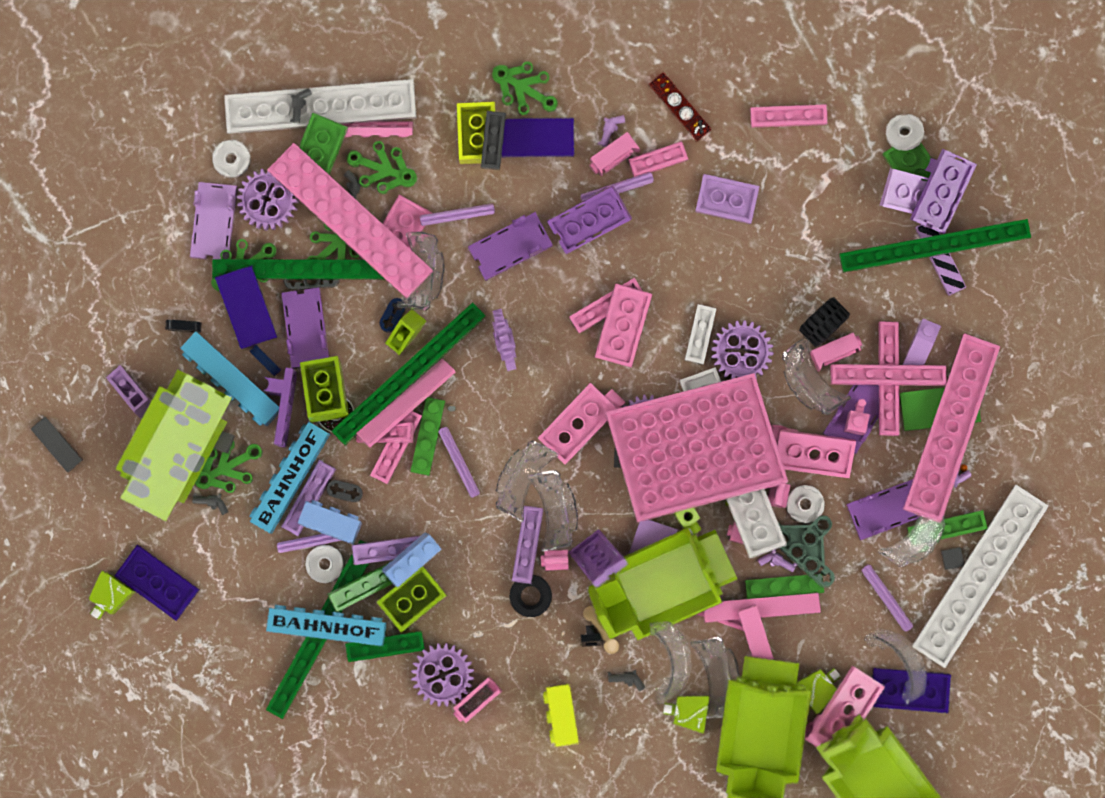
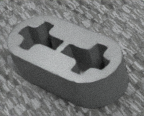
M333 480L327 485L328 494L334 498L356 503L363 497V491L357 485ZM338 484V487L344 489L343 493L336 492V494H333L331 486ZM356 488L357 492L360 493L359 497L356 496L355 499H352V496L346 494L347 490L353 491Z

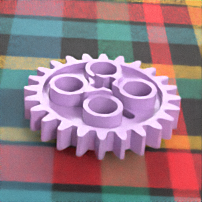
M261 169L260 175L254 171L253 178L247 176L248 183L242 181L245 188L238 189L242 192V195L237 196L238 199L242 200V202L237 204V206L243 207L240 213L246 214L243 219L246 221L251 219L249 224L253 226L256 223V228L258 229L263 225L264 230L267 231L270 225L271 229L275 230L276 224L282 228V221L289 223L287 217H294L291 211L298 210L293 205L299 203V201L294 199L295 196L268 171L266 173L264 169ZM261 183L266 184V189L263 192H259L258 189ZM279 189L284 190V195L281 198L276 197V192ZM265 197H267V198L270 197V198H271V201H270V202H269V201L266 202V201H265ZM255 201L260 202V207L257 210L252 208V204ZM272 207H277L278 211L275 216L270 215Z
M502 309L493 310L495 322H492L495 331L493 335L497 351L500 352L502 361H505L507 371L515 370L514 358H516L514 348L516 346L512 330L509 328L507 319L503 317Z
M746 320L743 321L742 325H739V322L736 321L735 327L730 323L728 324V330L722 327L723 335L720 333L716 334L719 340H713L712 342L717 347L711 348V351L716 352L711 358L717 359L714 366H721L718 372L725 371L724 378L731 375V379H734L735 377L755 373L757 379L756 373L762 376L763 372L761 369L768 370V366L765 363L772 362L768 356H773L774 353L768 351V349H771L773 345L767 344L771 338H764L766 331L759 332L760 325L755 329L753 328L754 322L747 326ZM736 337L739 343L736 346H731L728 339ZM748 339H755L758 343L757 347H750L747 343ZM743 347L744 351H758L759 354L745 353L744 356H741L740 352H726L725 349L738 351ZM727 357H736L737 363L735 365L728 364ZM748 357L754 358L756 365L753 367L748 366L746 359Z
M445 643L444 648L441 649L440 644H437L436 650L429 646L430 652L428 653L426 650H423L425 656L418 655L417 658L420 662L413 663L417 667V670L411 671L416 674V677L411 679L412 681H417L414 688H420L421 690L418 692V695L424 693L423 700L425 701L430 698L431 705L434 701H437V705L440 707L442 701H444L445 705L448 706L449 700L456 704L455 698L457 697L462 700L461 693L468 694L465 688L472 687L468 683V680L474 679V677L469 676V673L473 672L474 669H468L472 662L465 661L468 655L461 656L462 649L455 652V645L448 649V644ZM447 656L453 659V665L450 668L443 665V659ZM428 664H432L435 667V673L431 676L425 673V667ZM455 667L459 668L458 671L446 675V680L439 678L427 683V679L439 675V670L441 669L443 672H446ZM454 674L461 678V682L457 686L452 685L450 682V678ZM435 682L443 685L441 693L433 691L432 686Z

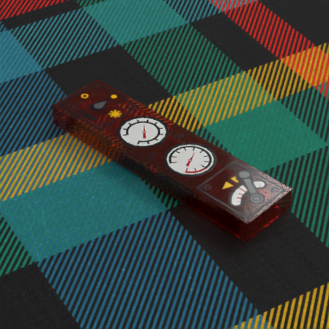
M664 72L649 83L651 89L696 142L712 131L711 127Z

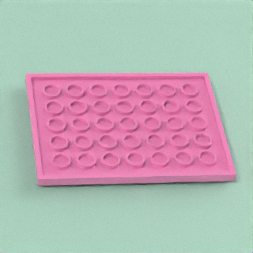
M755 373L606 412L637 522L788 482Z

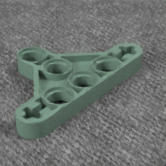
M819 516L811 525H781L778 522L782 534L788 537L786 546L779 549L819 586L823 588L832 586L835 581V575L825 565L824 537L831 530V519L827 516ZM825 520L829 525L828 528L821 530L818 527L819 521ZM813 534L816 539L815 542L807 543L805 535ZM795 547L800 548L803 552L802 556H793L792 549ZM812 560L816 562L817 568L809 570L806 567V563ZM820 567L823 569L820 573H822L824 576L828 574L830 576V582H822L823 577L820 574H818L817 576L814 575L819 571Z

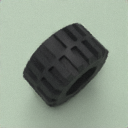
M835 297L830 298L801 325L799 331L815 347L820 346L849 318L850 313Z

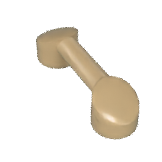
M587 606L583 611L584 618L591 621L598 633H600L601 638L605 642L604 650L609 654L616 653L619 650L618 641L609 638L596 615L594 606Z

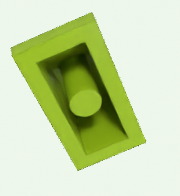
M413 309L400 319L385 344L398 355L402 354L419 334L426 320Z

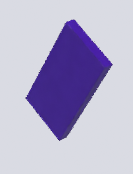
M574 118L505 119L502 157H574Z
M250 265L216 276L215 279L240 348L243 349L277 338V333L253 266Z
M138 544L114 575L175 621L180 618L200 590Z
M873 668L872 679L885 687L873 707L949 713L951 674Z

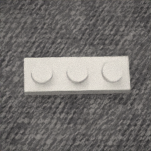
M697 305L685 361L704 364L717 308Z

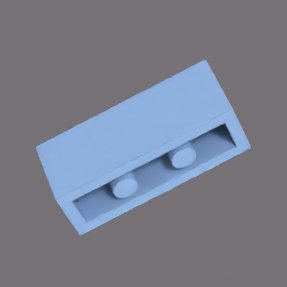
M312 500L309 503L306 501L298 521L299 525L354 545L362 525L361 521L358 520V516L350 513L345 516L340 514L341 510L333 507L326 509L322 507L323 504Z
M425 532L381 571L393 585L398 587L442 549L431 535Z

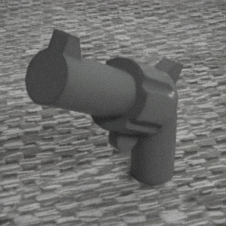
M309 88L296 95L291 94L293 118L290 122L300 123L301 109L303 105H306L304 98L312 95Z
M348 170L344 174L350 181L347 183V188H349V194L356 199L361 186L358 178Z
M193 493V503L208 504L213 510L218 506L222 515L229 512L224 501L221 499L222 494L205 497L197 496L196 493Z
M636 670L615 675L608 672L609 682H624L629 687L634 683L638 691L645 688L641 679L636 675Z

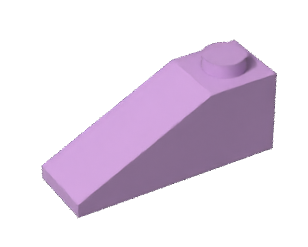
M922 319L919 322L902 365L925 364L940 330V325L926 319Z
M119 365L106 379L132 411L142 419L152 400L124 368Z

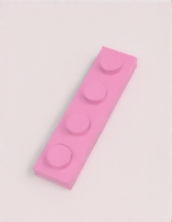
M827 105L750 108L751 128L827 125Z
M376 121L342 124L348 127L345 137H351L352 135H360L361 137H370L371 135H379L380 137H389L390 135L408 137L413 133V121Z
M635 278L623 284V286L642 291ZM613 291L569 317L579 334L606 318Z
M411 411L399 423H413L415 432L422 415ZM386 443L370 476L388 484L409 443Z

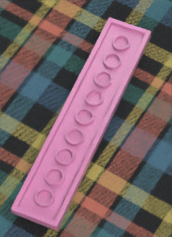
M295 143L267 169L276 180L406 299L433 273V270Z
M965 333L963 334L903 510L939 523L942 521L1000 346Z

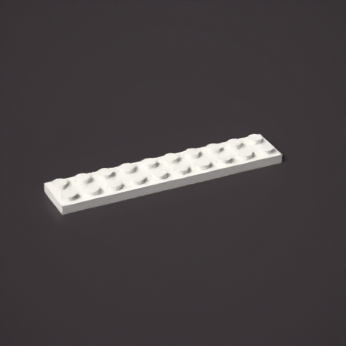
M413 79L309 88L312 95L304 98L306 105H303L301 109L300 123L290 122L293 118L292 98L290 96L291 94L296 95L307 88L224 95L228 134L305 128L309 123L312 112L341 124L416 118Z
M716 367L679 381L683 392L721 382ZM765 489L726 499L749 559L786 546V541Z
M1017 485L1013 487L911 647L938 665L946 668L1047 510V504Z

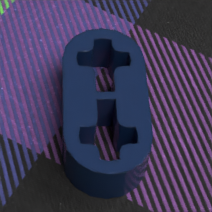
M394 298L389 302L379 322L384 332H393L406 311V304L402 299ZM400 302L402 310H397L395 315L392 314L394 312L393 304ZM392 316L393 319L391 323L393 324V326H389L386 329L385 324L383 322L388 321Z
M257 345L249 351L274 377L281 371Z

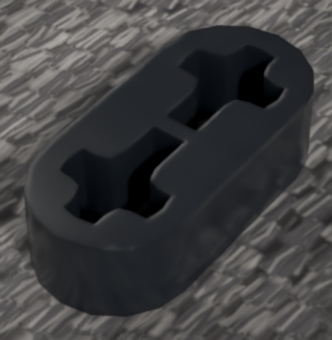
M166 320L165 330L195 333L196 331L201 333L202 323L196 321Z

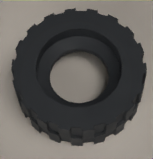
M533 575L531 584L513 583L509 595L510 603L520 615L536 617L543 614L549 608L552 601V591L549 584L542 577ZM529 586L537 588L540 592L539 602L532 606L526 605L521 599L522 591Z

